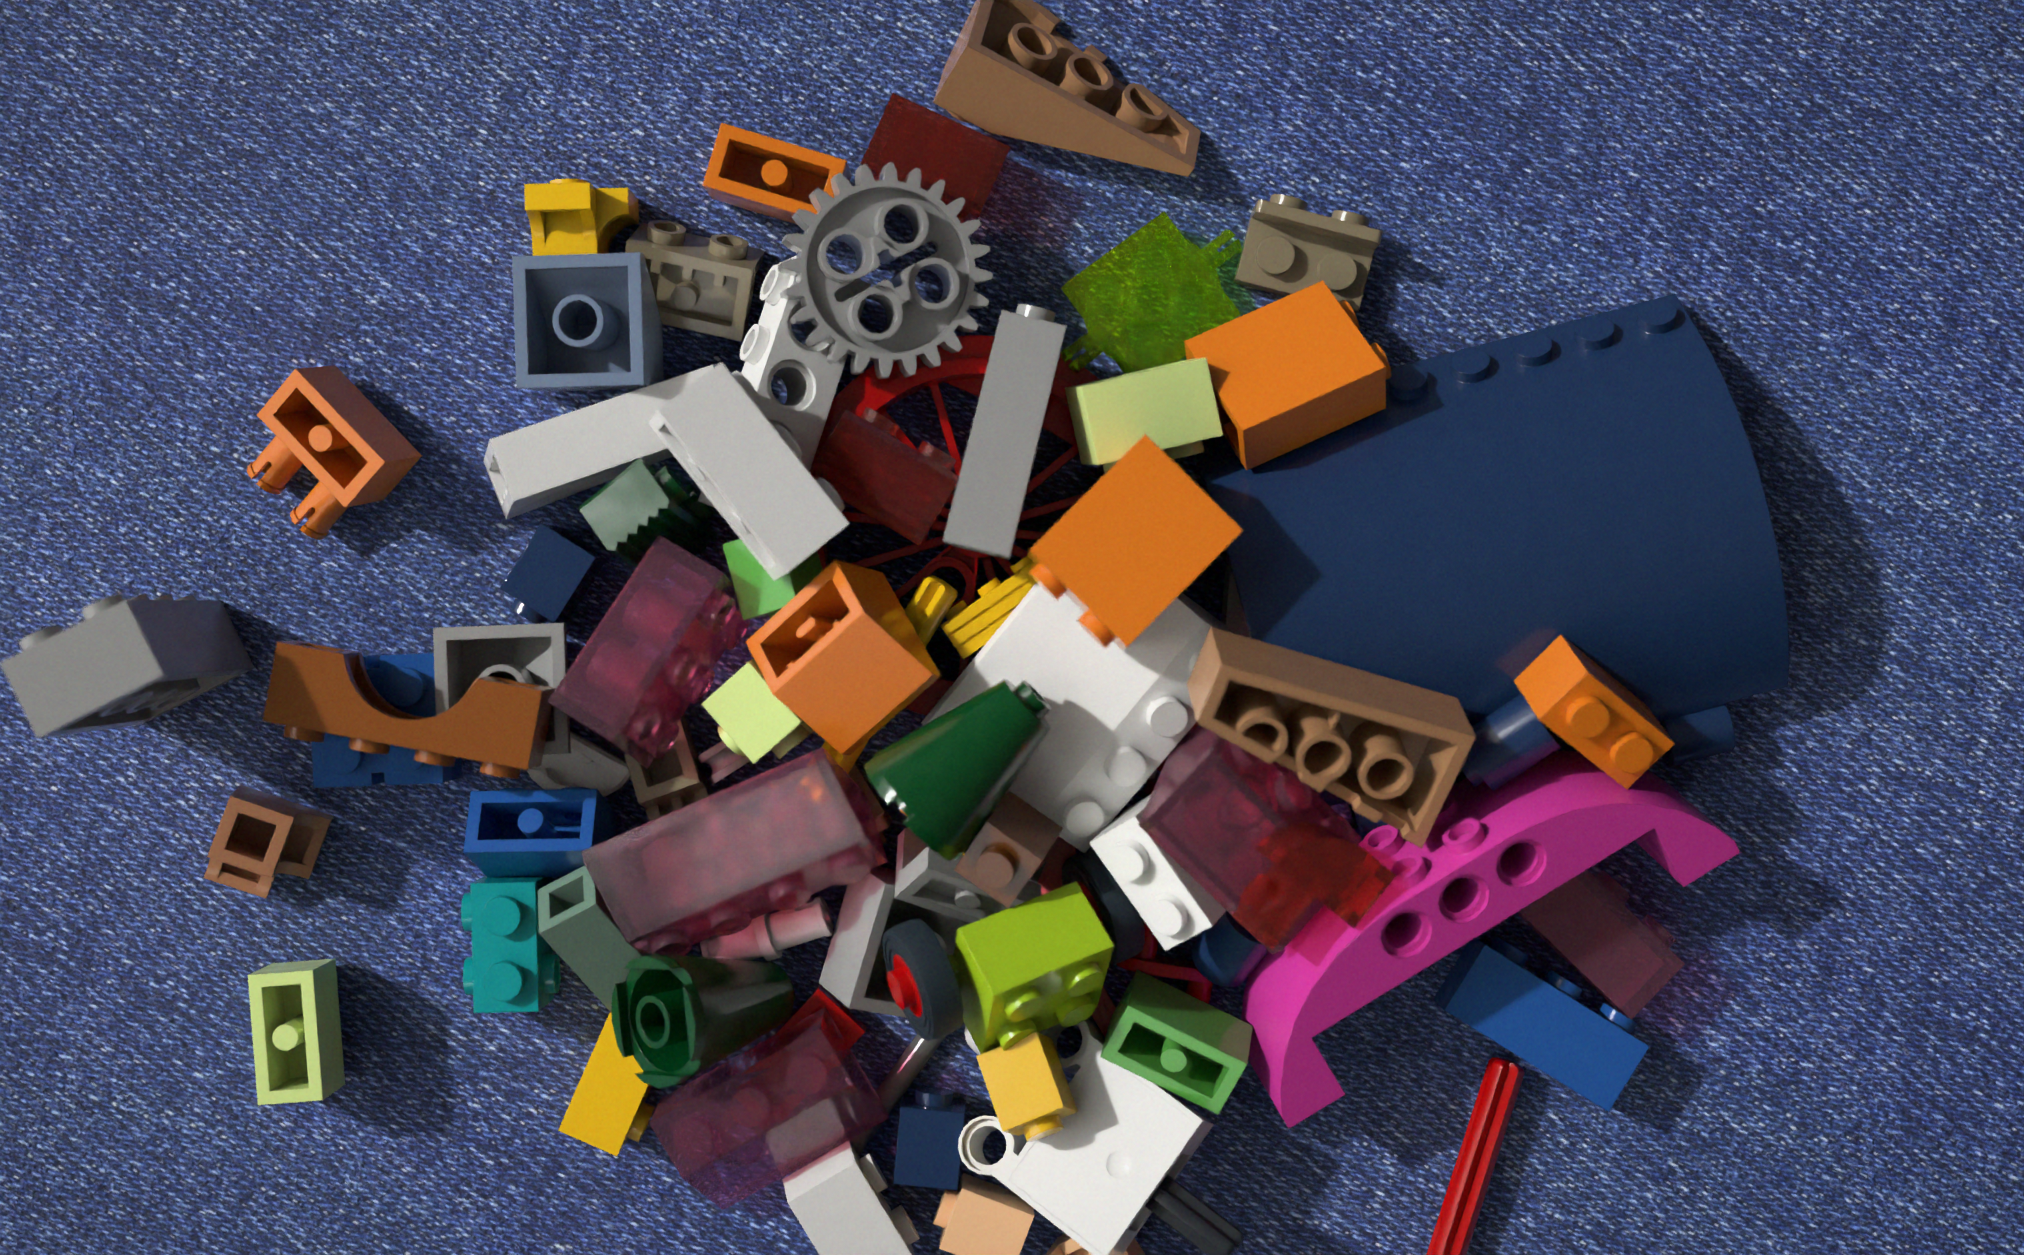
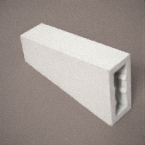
M713 364L490 439L483 461L505 519L521 515L610 481L639 458L644 462L646 461L648 465H652L673 457L674 455L648 422L661 407L713 369Z

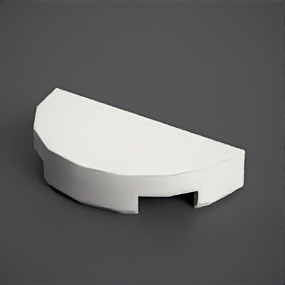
M570 731L571 753L543 755L542 764L527 771L531 779L544 790L579 786L598 789L603 797L623 788L631 779L625 760Z

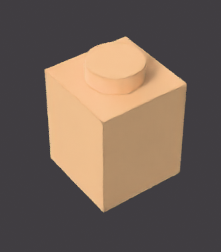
M963 1173L956 1191L944 1190L935 1213L933 1224L942 1227L939 1249L955 1255H1020L1034 1218V1208L1013 1191Z

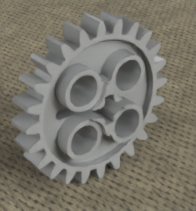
M890 162L882 168L878 181L874 180L867 164H863L856 169L855 186H852L841 173L836 174L830 179L834 198L825 191L816 188L809 195V198L818 213L814 214L808 210L798 209L792 218L805 231L804 234H786L781 242L788 249L797 253L796 258L783 261L778 265V271L796 276V284L780 293L781 298L789 300L800 299L803 306L791 317V324L811 321L815 328L805 342L807 346L810 347L826 339L831 343L826 362L833 364L847 353L851 355L850 368L853 375L861 374L868 362L874 361L877 379L883 380L889 378L893 362L896 361L903 376L910 377L916 374L917 355L930 369L937 367L941 364L937 345L952 354L961 350V343L954 330L957 329L967 333L976 331L979 326L967 313L968 308L981 309L988 306L989 303L987 298L974 291V287L977 284L993 279V273L975 268V260L988 253L990 246L983 244L971 245L968 237L980 227V220H970L961 223L957 215L962 210L966 200L961 197L948 205L940 199L945 187V181L942 179L927 190L920 188L921 169L917 167L909 172L903 182L898 181L895 165ZM887 212H900L911 222L913 234L908 244L897 243L886 234L884 219ZM842 241L850 245L854 250L857 261L853 273L841 274L833 270L829 265L826 252L830 242ZM928 242L936 246V252L933 255L895 274L891 278V282L883 280L843 302L835 299V292L838 289L874 271L880 266V262L888 264ZM920 270H930L941 279L943 295L938 303H929L917 293L915 281ZM865 299L875 300L886 311L887 325L880 334L871 333L860 324L858 308Z

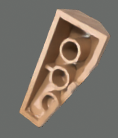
M1033 0L975 1L944 66L934 97V104L946 109L954 118L962 122L972 123L989 133L1186 177L1190 175L1195 168L1201 134L1199 129L1142 84L1132 83L1127 86L1124 85L1104 65L1108 57L1092 44L1084 52L1056 31L1061 20L1044 6Z

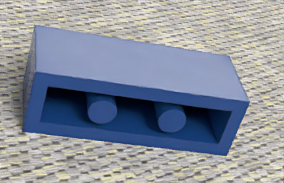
M1495 936L1490 946L1478 938L1469 941L1433 1000L1446 1012L1609 1112L1650 1047L1631 1034L1638 1023L1606 1003L1602 1004L1598 1012L1590 1009L1578 1001L1583 989L1551 969L1544 979L1540 978L1523 967L1529 956L1498 936Z

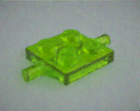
M1164 211L1067 281L1061 289L1083 317L1086 329L1088 330L1083 336L1061 350L1060 353L1064 362L1081 350H1086V352L1072 361L1068 368L1078 373L1084 366L1103 352L1115 360L1125 374L1178 362L1186 356L1184 341L1227 323L1241 314L1222 289L1218 273L1215 270L1242 251L1239 239L1221 252H1218V249L1235 236L1232 231L1225 229L1220 235L1200 249L1197 245L1183 237Z

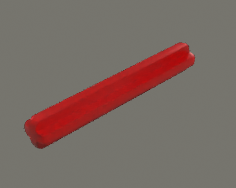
M1492 1057L1488 1061L1426 1255L1467 1254L1524 1077V1069L1517 1063L1497 1057Z

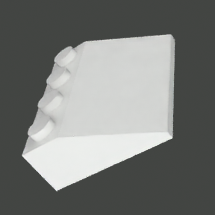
M1036 582L921 722L922 725L928 724L1004 679H1007L1016 687L1023 680H1026L1051 707V710L1044 716L1051 729L1008 791H1011L1060 825L1063 829L1058 836L1085 853L1091 846L1089 843L1112 822L1196 723L1187 682L1210 627L1231 632L1224 623L1182 592L1122 651L1114 642L1106 649L1099 645L1077 622V619L1084 612L1066 594L1056 601Z

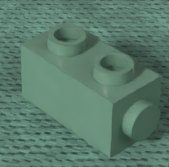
M594 861L538 889L539 934L611 1012L612 994L615 984L625 982L631 970L624 969V967L630 960L649 954H663L662 940Z

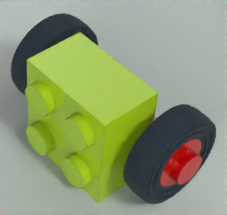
M1091 848L1085 853L1080 852L1071 856L1063 863L1062 887L958 928L953 955H946L932 929L921 919L909 920L890 928L883 935V953L888 972L887 981L896 1004L903 1010L914 1030L924 1040L930 1041L949 1035L959 1029L964 1022L981 1054L999 1046L1005 1051L1031 1033L1041 1032L1057 1024H1061L1063 1027L1074 1026L1092 1015L1098 1006L1108 966L1128 960L1143 950L1145 928L1143 918L1097 853Z

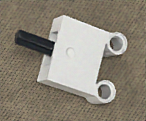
M1089 1019L1076 1024L1082 1033V1045L1079 1051L1069 1058H1062L1057 1049V1039L1060 1033L1067 1027L1057 1024L1039 1032L1052 1038L1063 1070L1069 1073H1076L1068 1085L1078 1112L1061 1119L1064 1126L1061 1131L1039 1140L1027 1142L1024 1134L1017 1136L1002 1132L998 1117L980 1116L972 1119L961 1132L958 1150L961 1160L968 1169L981 1175L997 1178L1092 1255H1122L1151 1213L1158 1216L1206 1255H1236L1243 1243L1244 1234L1240 1229L1175 1180L1214 1124L1169 1090L1101 1058L1104 1039L1100 1029ZM999 1129L1006 1139V1151L1002 1159L990 1165L983 1154V1143L992 1131Z

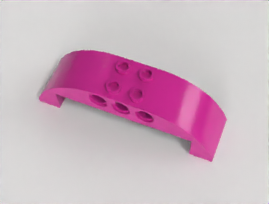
M1555 751L1495 791L1485 782L1475 787L1466 778L1451 787L1422 849L1403 839L1400 831L1390 825L1377 827L1370 831L1363 841L1348 849L1319 870L1292 896L1280 912L1284 924L1282 936L1249 975L1245 986L1241 1020L1253 1026L1248 1060L1290 1129L1345 1095L1312 1037L1632 841L1639 844L1683 887L1739 854L1740 851L1735 841L1676 789L1654 773L1647 770L1626 790L1579 751Z

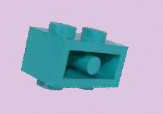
M484 876L470 883V893H464L461 904V920L464 931L472 932V956L466 957L464 961L463 987L466 995H473L474 1013L539 1012L554 999V993H558L561 981L560 959L558 954H553V948L539 934L538 889L550 884L551 877L487 878Z

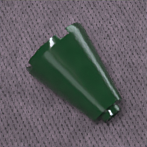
M1004 679L877 752L865 764L864 768L868 778L884 801L889 805L895 800L902 811L908 816L903 823L931 850L945 860H956L968 850L1051 729L1049 723L1044 718L1051 710V707L1026 680H1023L1016 687L1010 681Z
M649 954L630 960L624 967V969H631L626 981L616 983L612 994V1025L617 1046L623 1058L634 1056L639 1066L643 1069V1072L635 1073V1075L643 1083L659 1089L680 1085L786 1022L792 1013L795 998L792 981L786 972L773 962L669 954Z

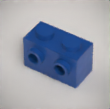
M571 786L555 790H527L511 787L503 788L499 791H471L463 853L487 878L563 877L592 861L597 864L606 876H612L617 814L598 789Z

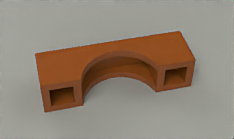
M298 640L279 641L276 644L263 721L285 725L283 736L292 739L324 742L325 733L350 737L348 748L357 751L389 754L390 746L395 745L416 749L414 760L439 766H454L456 757L481 761L479 771L481 773L517 779L520 778L521 769L529 770L542 764L555 688L493 676L476 678L459 702L447 711L434 717L416 716L392 706L377 692L367 674L362 652Z

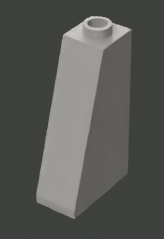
M1018 304L1016 313L1001 311L943 539L946 545L1007 560L1010 559L1066 330L1065 325L1054 323L1056 313L1027 304Z

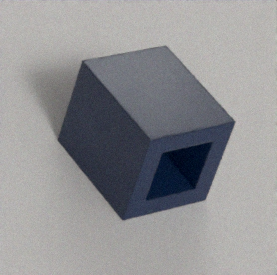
M541 523L500 589L515 598L510 608L534 624H545L548 619L553 623H567L607 559L554 525Z
M932 1086L916 1088L915 1095H903L900 1107L893 1184L950 1190L958 1189L961 1158L958 1145L964 1126L965 1099H954V1092L952 1090Z

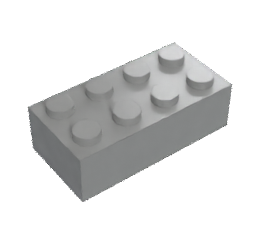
M122 594L105 597L81 610L85 618L84 621L62 631L60 625H53L38 630L19 641L22 652L0 662L37 738L141 725L255 668L221 601L196 600L194 595L174 600L171 594L150 600L147 594L138 595L128 600H124Z

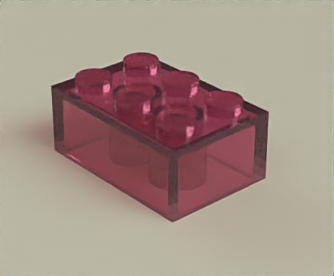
M658 535L548 700V703L592 735L648 769L655 757H663L674 744L679 733V725L677 723L690 703H698L710 689L715 677L713 668L726 648L729 650L735 648L747 632L750 619L743 620L734 585L723 572Z

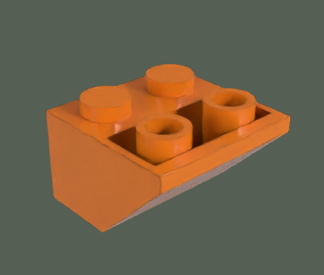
M834 560L746 641L772 694L841 755L850 756L941 677L884 573L839 560Z

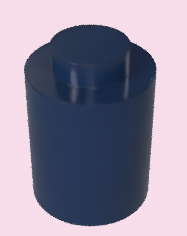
M1521 693L1472 726L1476 738L1461 770L1475 787L1485 782L1495 791L1562 746L1554 731L1537 718Z
M1244 890L1212 927L1202 931L1194 941L1191 954L1196 968L1206 979L1222 987H1237L1241 985L1282 936L1284 924L1280 912L1266 897L1253 891Z

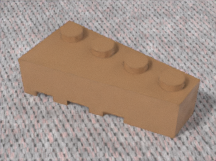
M1210 627L1187 682L1198 724L1268 763L1272 761L1278 762L1297 773L1301 782L1319 792L1326 789L1351 803L1355 812L1377 823L1378 820L1387 823L1399 830L1403 839L1421 849L1476 738L1456 697L1214 627Z

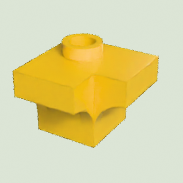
M571 178L554 179L550 183L524 184L525 211L530 222L533 256L608 253L610 244L618 232L628 226L639 224L638 198L629 188H595L586 180Z

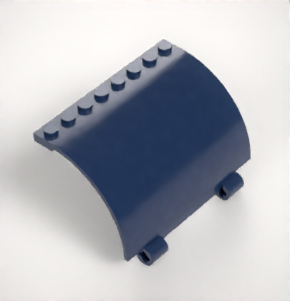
M1676 294L1390 368L1391 378L1386 380V409L1249 470L1245 469L1224 435L1202 440L1204 452L1192 455L1201 481L1205 484L1208 496L1243 530L1225 549L1250 638L1456 697L1471 727L1521 694L1514 680L1560 634L1648 706L1675 743L1662 756V759L1669 767L1734 750L1735 732L1725 704L1734 700L1788 687L1789 631L1785 590L1777 542L1762 481L1749 440L1726 382L1710 350ZM1555 733L1562 746L1556 751H1578ZM1280 764L1286 805L1290 817L1347 802L1326 789L1319 792L1301 782L1297 773ZM1461 769L1453 785L1467 778ZM1347 802L1352 825L1359 843L1373 829L1388 825L1381 820L1375 823L1354 811L1351 803Z

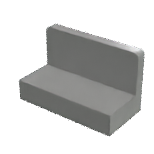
M908 827L898 835L894 898L968 923L976 922L1008 909L954 871L963 854L956 860L948 861L931 850ZM1028 880L1009 908L1040 896L1041 884Z

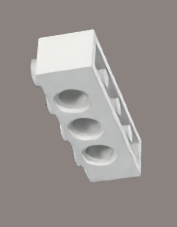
M778 263L769 270L760 290V299L765 304L759 322L749 329L740 349V359L745 361L741 374L747 378L758 393L760 404L757 407L773 427L781 425L797 441L803 454L799 460L809 472L848 354L845 353L838 361L829 364L826 360L831 346L830 342L824 339L808 347L806 343L802 344L795 338L790 319L803 306L800 299L789 300L781 298L780 293L796 284V276L778 271V265L780 264ZM831 266V267L833 268V270H835V271H837V272H839V273H841V274H848V273H846V272H844V271H841V270H839V269H837V268ZM858 279L838 289L835 292V299L839 302L846 301L870 288L871 284ZM866 299L861 302L858 308L859 319ZM811 321L803 323L806 328L807 338L815 328ZM774 375L781 378L786 386L787 399L784 405L778 402L772 393L771 381ZM701 490L698 501L715 508Z

